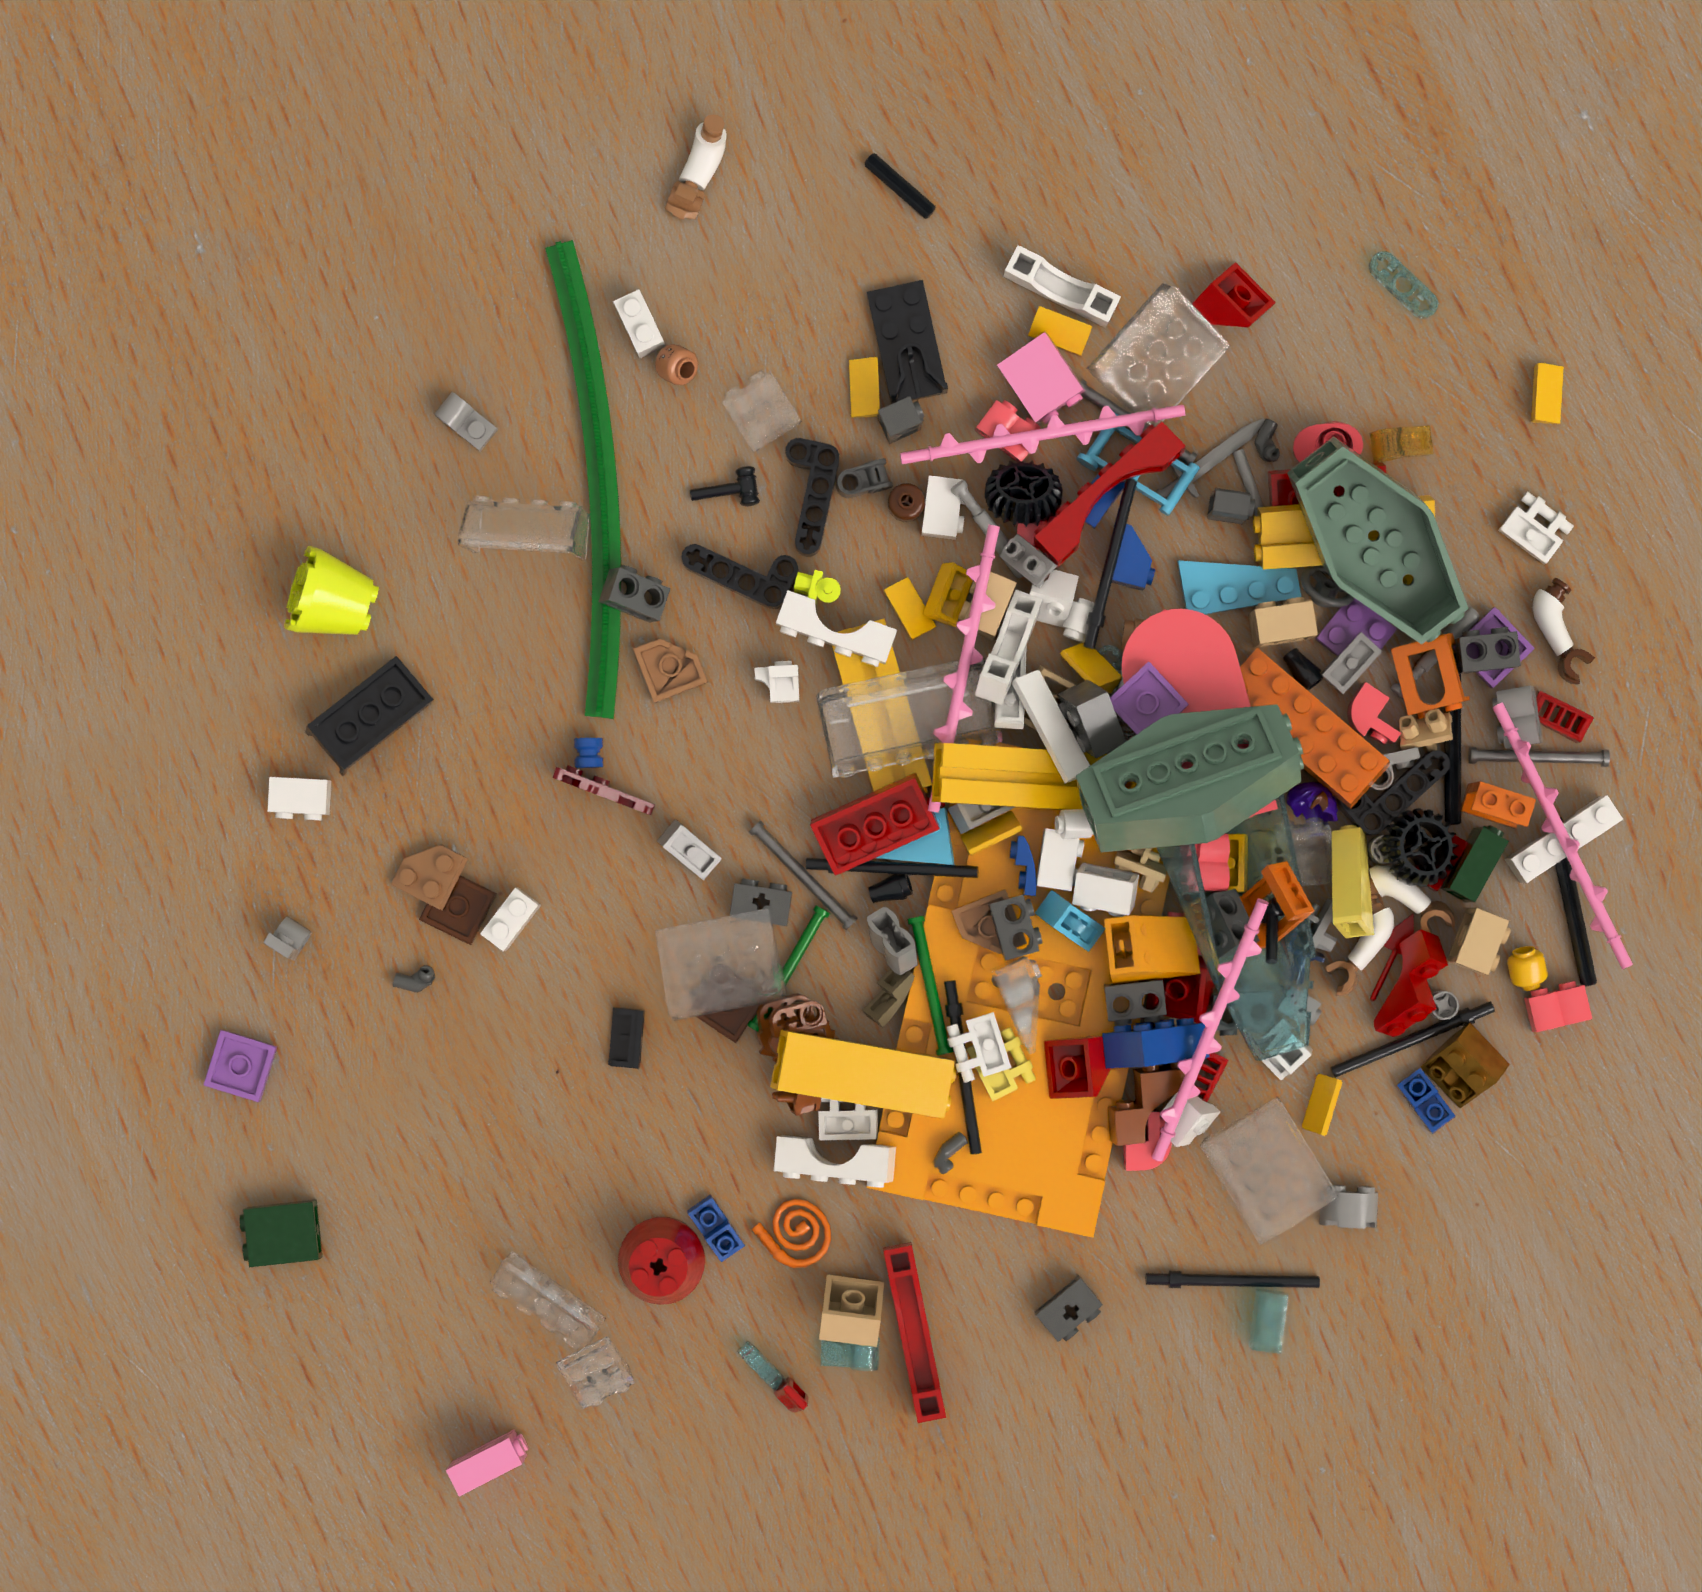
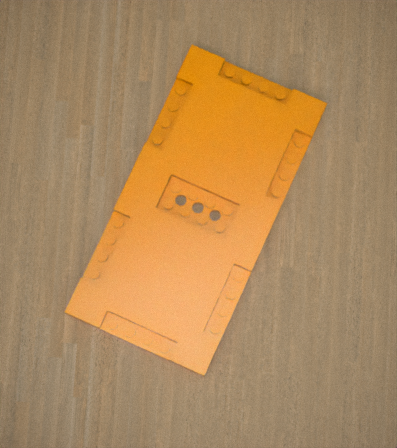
M965 735L963 744L1022 748ZM1128 782L1125 787L1132 789L1137 784L1135 782ZM950 803L949 808L957 803ZM1015 807L1007 811L1014 813L1022 827V831L973 855H969L961 839L962 834H960L948 810L947 815L954 863L960 866H978L979 874L978 878L934 876L923 926L945 1028L951 1024L950 1017H946L945 1005L948 1004L944 982L956 980L959 1003H962L964 1013L961 1015L963 1032H969L966 1020L994 1012L1000 1032L1011 1027L1015 1037H1019L1022 1043L1020 1047L1026 1059L1030 1060L1034 1067L1032 1071L1036 1080L1026 1084L1022 1075L1014 1078L1018 1087L1017 1090L992 1101L976 1068H972L975 1080L971 1081L982 1150V1153L970 1154L957 1069L955 1081L951 1083L949 1095L951 1096L950 1109L948 1112H945L944 1118L883 1108L875 1144L896 1146L893 1182L884 1183L883 1188L869 1187L867 1185L866 1188L1033 1223L1037 1226L1093 1238L1113 1144L1110 1141L1108 1106H1116V1102L1122 1100L1129 1068H1111L1097 1097L1050 1099L1044 1041L1102 1036V1033L1114 1032V1021H1108L1104 992V984L1113 983L1110 976L1105 930L1088 952L1035 914L1051 890L1072 904L1075 886H1072L1071 891L1036 886V896L1024 895L1025 900L1030 899L1035 916H1031L1030 919L1033 928L1038 927L1043 944L1038 945L1040 951L1005 961L1002 954L963 939L951 911L1002 890H1006L1009 898L1023 895V889H1018L1020 871L1025 872L1026 866L1014 865L1015 859H1010L1011 841L1017 842V836L1025 837L1033 856L1037 877L1044 829H1055V817L1059 816L1061 810ZM1094 835L1091 838H1079V840H1084L1082 858H1076L1075 869H1079L1082 863L1115 869L1116 864H1114L1117 851L1100 852ZM1177 846L1151 849V851L1161 854L1158 863L1168 864L1164 882H1159L1151 893L1139 887L1142 874L1138 873L1139 879L1135 906L1129 916H1162L1174 859L1165 860L1161 857H1175ZM1011 904L1018 919L1021 911L1017 905ZM1074 905L1103 927H1105L1104 919L1117 918L1110 915L1108 911L1098 909L1096 911H1086L1081 909L1080 906ZM1025 933L1023 934L1027 944L1019 946L1017 949H1024L1028 945L1029 939ZM917 953L918 965L913 969L915 977L908 992L896 1050L947 1058L955 1061V1066L956 1057L954 1052L936 1055L938 1046ZM996 971H1004L1008 975V983L1004 987L998 988L993 985L992 975ZM1025 977H1032L1036 981V989L1030 994L1023 993L1020 989V982ZM1054 983H1060L1065 990L1064 996L1059 1000L1051 999L1048 994L1049 987ZM1146 995L1142 998V1005H1144ZM1120 996L1113 1001V1008L1118 1012H1123L1129 1007V1000L1126 997ZM1141 1018L1132 1019V1024H1128L1131 1025V1029H1133L1135 1023H1140ZM969 1041L965 1045L968 1059H971L967 1048L973 1046V1043ZM1008 1051L1007 1055L1009 1058V1062L1011 1068H1013L1017 1065L1010 1051ZM960 1132L965 1136L968 1143L949 1158L953 1163V1168L947 1173L941 1174L939 1169L934 1167L933 1160L942 1144Z

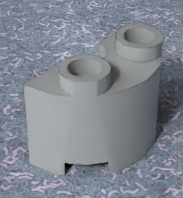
M1329 1185L1328 1190H1321L1320 1225H1337L1341 1228H1377L1378 1192H1375V1187L1358 1186L1357 1192L1346 1191V1186Z

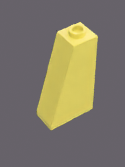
M1355 825L1341 826L1340 830L1332 831L1333 924L1345 938L1374 935L1367 839L1363 830Z

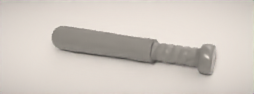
M961 480L951 488V492L960 497L969 511H971L972 518L986 535L988 525H997L987 511L982 509L972 494L969 493L967 482ZM999 529L995 550L1000 555L1009 540ZM1004 561L1007 567L1010 569V571L1016 578L1024 577L1011 565Z
M1468 607L1469 609L1464 612V617L1457 623L1450 624L1441 635L1453 633L1454 639L1462 637V632L1469 631L1479 620L1478 612L1472 607ZM1435 650L1425 652L1416 662V666L1412 669L1415 681L1438 662ZM1400 683L1393 684L1391 690L1398 697L1404 699Z

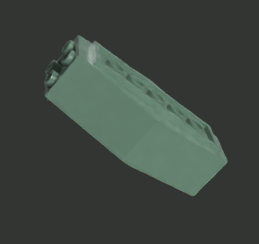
M1334 436L1287 472L1322 565L1338 587L1420 644L1426 641L1428 643L1432 642L1441 634V629L1449 623L1451 625L1457 623L1464 617V612L1469 608L1436 519L1428 506L1414 492ZM1336 486L1344 488V493L1341 496L1334 495L1333 490ZM1370 531H1378L1379 536L1376 540H1369L1368 534ZM1408 574L1412 575V583L1404 584L1403 577Z
M1278 704L1171 714L1160 718L1077 774L1076 780L1081 805L1100 852L1211 842L1220 838L1300 783L1301 770L1304 769L1301 758L1303 749L1298 737L1293 738L1290 733L1292 725L1287 713L1282 715ZM1238 744H1249L1248 748L1240 749ZM1184 762H1191L1193 764L1189 769L1182 768ZM1128 782H1135L1137 784L1132 789L1125 787Z

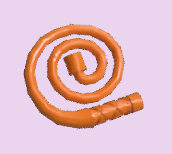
M792 1199L783 1202L776 1209L772 1220L774 1234L785 1248L794 1251L806 1250L813 1246L819 1237V1224L810 1212L802 1209L792 1210L785 1216L783 1227L789 1236H803L811 1229L809 1225L803 1220L795 1227L796 1230L793 1231L790 1228V1220L794 1216L806 1218L813 1227V1235L809 1241L798 1245L790 1243L783 1237L779 1228L781 1213L786 1208L794 1205L808 1208L816 1214L824 1227L822 1248L814 1256L806 1259H794L775 1243L772 1236L767 1233L768 1231L764 1229L760 1222L751 1230L778 1262L791 1268H803L818 1262L827 1253L831 1242V1229L826 1216L817 1206L807 1200Z

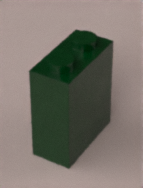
M1491 825L1473 828L1466 840L1468 845L1440 889L1463 902H1476L1509 842L1503 838L1504 832Z
M317 1200L253 1206L243 1209V1214L240 1215L241 1232L246 1233V1243L243 1244L244 1261L249 1262V1268L314 1261L323 1257Z

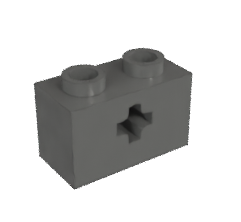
M742 879L741 884H734L729 918L787 926L792 892L787 891V885L770 883V888L758 887L759 881ZM760 893L765 894V899L770 900V905L764 906L763 910H758V905L753 904V899L759 898Z
M1078 1275L1034 1312L1057 1342H1059L1062 1338L1067 1341L1079 1331L1077 1326L1084 1320L1089 1323L1101 1313L1099 1308L1103 1304ZM1068 1304L1071 1307L1077 1305L1074 1309L1076 1315L1073 1317L1070 1314L1065 1317L1063 1316L1066 1313L1064 1307Z

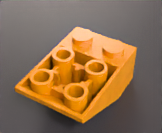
M1133 915L1104 919L1110 976L1113 985L1200 974L1195 929L1193 930L1194 924L1192 925L1191 922L1193 921L1194 923V918L1190 920L1191 917Z

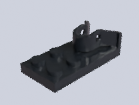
M923 280L867 292L891 404L909 396L913 401L947 393L948 386L944 378Z
M395 656L306 726L305 733L315 738L340 768L339 773L344 776L347 774L348 768L429 706L434 699L400 659Z

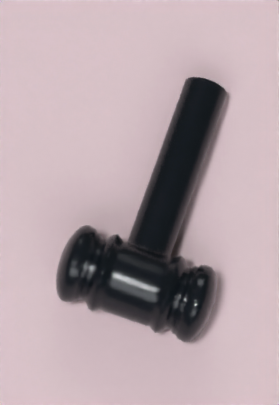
M751 466L738 468L735 471L738 476L736 479L738 482L691 489V500L739 494L742 506L757 505L760 499L757 497L759 492L757 490L756 475H754L755 468Z
M1274 897L1267 901L1269 904L1261 923H1266L1265 962L1268 964L1277 963L1278 917L1284 916L1281 907Z

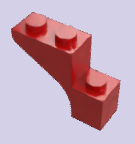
M1421 929L1399 943L1403 959L1402 971L1397 983L1374 1019V1028L1377 1032L1392 1037L1399 1036L1407 1028L1416 1022L1424 1020L1428 1014L1437 1009L1427 979L1436 976L1440 970L1448 966V962L1439 936Z

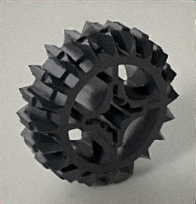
M1033 460L1030 463H1024L1023 461L1014 463L1009 461L1007 466L1000 464L997 470H992L990 477L987 478L984 497L988 511L994 513V518L1001 517L1003 523L1011 521L1014 527L1018 523L1024 524L1025 527L1029 523L1038 526L1040 520L1048 521L1050 516L1056 515V511L1062 503L1063 488L1059 476L1054 475L1053 469H1046L1044 463L1035 465Z
M1421 808L1413 809V811L1407 810L1402 813V816L1394 817V824L1386 827L1390 835L1382 837L1387 842V846L1383 847L1381 851L1388 853V857L1383 862L1392 864L1389 872L1392 874L1398 872L1397 880H1406L1409 886L1417 884L1419 887H1425L1428 884H1437L1438 879L1447 877L1446 871H1451L1454 868L1450 860L1458 858L1452 851L1459 845L1452 843L1451 838H1454L1456 833L1448 832L1451 823H1442L1443 815H1434L1433 810L1430 809L1424 811ZM1420 826L1428 830L1433 838L1429 837L1424 829L1421 830ZM1427 843V845L1421 847V849H1419L1418 851L1413 852V850L1418 849L1419 846H1421L1422 844ZM1407 858H1411L1414 861L1415 866H1419V869L1415 868L1408 861Z

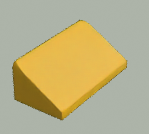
M1039 306L1028 336L1036 338L1046 332L1056 347L1081 356L1092 326Z
M878 357L849 360L851 418L878 417V410H880Z
M1546 363L1534 365L1532 423L1560 424L1563 366Z
M954 562L941 565L923 615L956 627L973 582L966 574V569Z
M909 577L883 590L911 641L937 627L933 619L923 615L925 605Z
M1080 643L1062 650L1061 656L1085 681L1093 682L1108 693H1112L1122 680V675L1096 649L1083 647L1084 643Z
M1011 811L962 834L961 839L969 855H973L1022 831V827Z
M1228 834L1230 842V853L1227 862L1230 872L1228 890L1236 889L1237 893H1246L1248 885V835Z
M1323 1074L1316 1076L1302 1123L1303 1129L1323 1136L1327 1135L1342 1086V1080Z

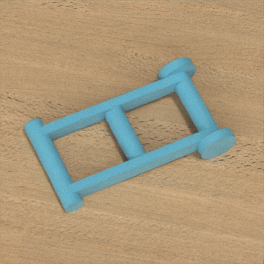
M1124 426L1101 430L1086 454L1079 453L1076 459L1086 468L1096 471L1098 467L1102 469L1108 464L1098 456L1114 431L1135 444L1142 438L1136 436ZM1177 459L1171 464V466L1183 474L1167 499L1138 482L1137 480L1140 475L1130 479L1137 481L1135 490L1161 505L1159 510L1169 516L1200 469L1195 463L1190 462L1187 466Z

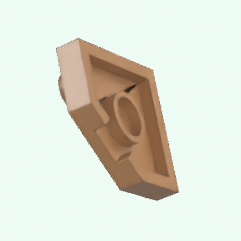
M662 639L633 649L654 703L708 683L698 655Z
M442 845L404 858L391 885L443 911L468 858Z
M1006 890L951 911L963 939L1002 954L988 904L1009 899ZM1010 904L1005 909V917L1009 921H1016V914ZM1023 932L1014 935L1013 945L1016 948L1027 944Z

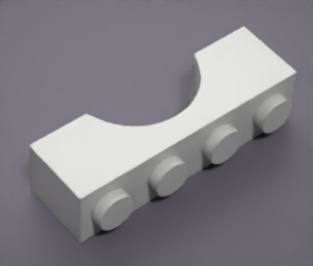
M1017 245L1003 276L1106 328L1121 296L1097 284L1083 282L1063 273L1049 264L1043 257Z
M787 590L776 621V625L781 627L779 632L795 638L797 633L808 637L807 642L823 647L827 643L835 646L834 652L847 657H851L852 653L863 656L862 662L878 667L879 663H886L897 633L896 629L869 620L865 626L852 633L842 634L831 631L819 620L814 599Z
M1015 590L991 654L989 653L980 674L975 696L1003 705L1037 621L1042 598Z
M1608 795L1599 796L1578 810L1563 824L1570 838L1578 840L1580 843L1579 848H1581L1622 821L1623 818ZM1547 833L1528 843L1504 860L1520 883H1528L1566 858V855L1554 833Z
M781 1135L777 1136L774 1171L783 1172V1177L799 1179L800 1174L811 1175L810 1180L827 1182L828 1177L839 1178L838 1183L855 1185L856 1180L867 1181V1186L883 1188L884 1183L893 1182L896 1146L864 1144L860 1146L858 1152L851 1160L844 1164H836L826 1160L819 1154L812 1138Z

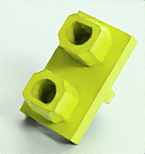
M814 570L813 576L800 572L797 573L794 592L807 595L808 598L815 600V604H817L818 598L824 603H832L839 598L841 588L835 579H823V572Z

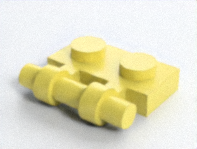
M1011 1027L1000 1033L1005 1041L1006 1052L1010 1051L1017 1066L983 1077L980 1066L975 1067L992 1101L1017 1090L1018 1087L1014 1078L1022 1075L1026 1084L1036 1080L1032 1071L1034 1067L1031 1061L1026 1059L1020 1047L1022 1043L1018 1036L1015 1037ZM974 1046L967 1048L971 1059L977 1057Z

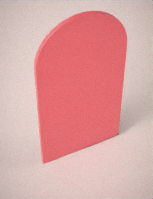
M1164 609L1162 612L1144 620L1129 637L1122 657L1124 684L1146 663L1150 662L1189 704L1181 713L1251 707L1234 645L1222 626L1209 616L1189 609ZM1238 744L1240 749H1245L1249 746V744ZM1184 762L1182 764L1184 769H1189L1193 766L1191 762ZM1276 799L1249 818L1278 809Z

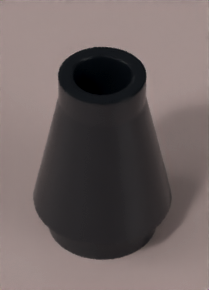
M1294 648L1283 657L1294 679L1308 691L1322 681L1323 677L1320 673L1322 670L1300 653L1297 648Z
M893 874L881 882L868 887L873 903L905 900L907 896L913 895L908 874Z

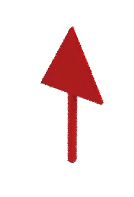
M1414 913L1393 928L1390 938L1384 944V947L1392 950V953L1370 997L1371 1001L1376 1000L1397 954L1402 955L1399 943L1414 934Z

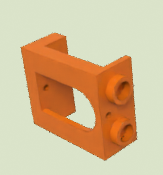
M1453 633L1439 635L1429 643L1427 641L1423 644L1413 642L1391 648L1408 715L1417 714L1418 719L1425 718V714L1429 710L1445 707V711L1449 712L1463 708L1462 702L1470 700L1469 696L1464 697L1451 645L1456 644ZM1435 650L1445 693L1440 702L1430 705L1423 702L1418 695L1409 656Z
M1480 781L1467 785L1461 804V812L1514 829L1517 828V825L1528 827L1536 799Z
M1287 861L1267 865L1261 870L1263 878L1245 894L1239 896L1250 918L1257 899L1264 900L1273 893L1285 915L1278 922V942L1314 912L1311 903ZM1260 923L1258 928L1260 931L1257 934L1260 941L1257 942V945L1262 949L1266 948V923Z

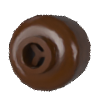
M902 483L890 492L888 509L896 520L912 522L923 513L925 496L916 485Z

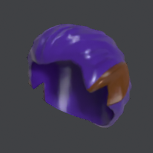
M1307 782L1298 784L1289 790L1286 796L1287 804L1296 817L1303 813L1306 821H1338L1336 799L1322 784Z

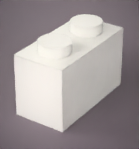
M640 289L613 301L639 358L665 347L663 338Z
M938 476L928 477L921 536L956 540L957 533L963 532L964 516H959L960 504H965L958 495H954L951 492V488L962 479Z
M269 777L267 812H275V818L293 819L294 813L304 814V820H322V815H330V780Z
M1045 828L1036 886L1071 891L1072 886H1075L1078 870L1075 869L1076 858H1082L1084 840H1079V838L1062 839L1060 833H1056L1055 829Z
M1082 863L1076 873L1072 904L1078 905L1086 911H1096L1098 909L1108 911L1110 915L1116 917L1129 916L1135 906L1139 874Z
M514 888L480 934L502 951H507L540 908L541 904L520 888Z

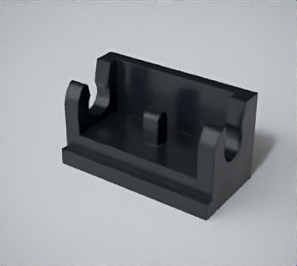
M613 1007L608 1065L640 1068L645 1010Z

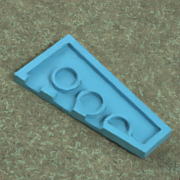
M1177 561L1185 609L1201 612L1205 615L1257 606L1259 603L1280 602L1301 597L1297 569L1279 568L1263 570L1261 566Z
M940 808L939 813L934 812L940 827L939 830L877 858L955 865L947 809Z

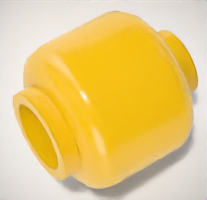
M1533 946L1516 948L1507 959L1512 984L1517 987H1523L1524 991L1540 988V983L1544 982L1548 977L1544 954L1539 950H1535Z

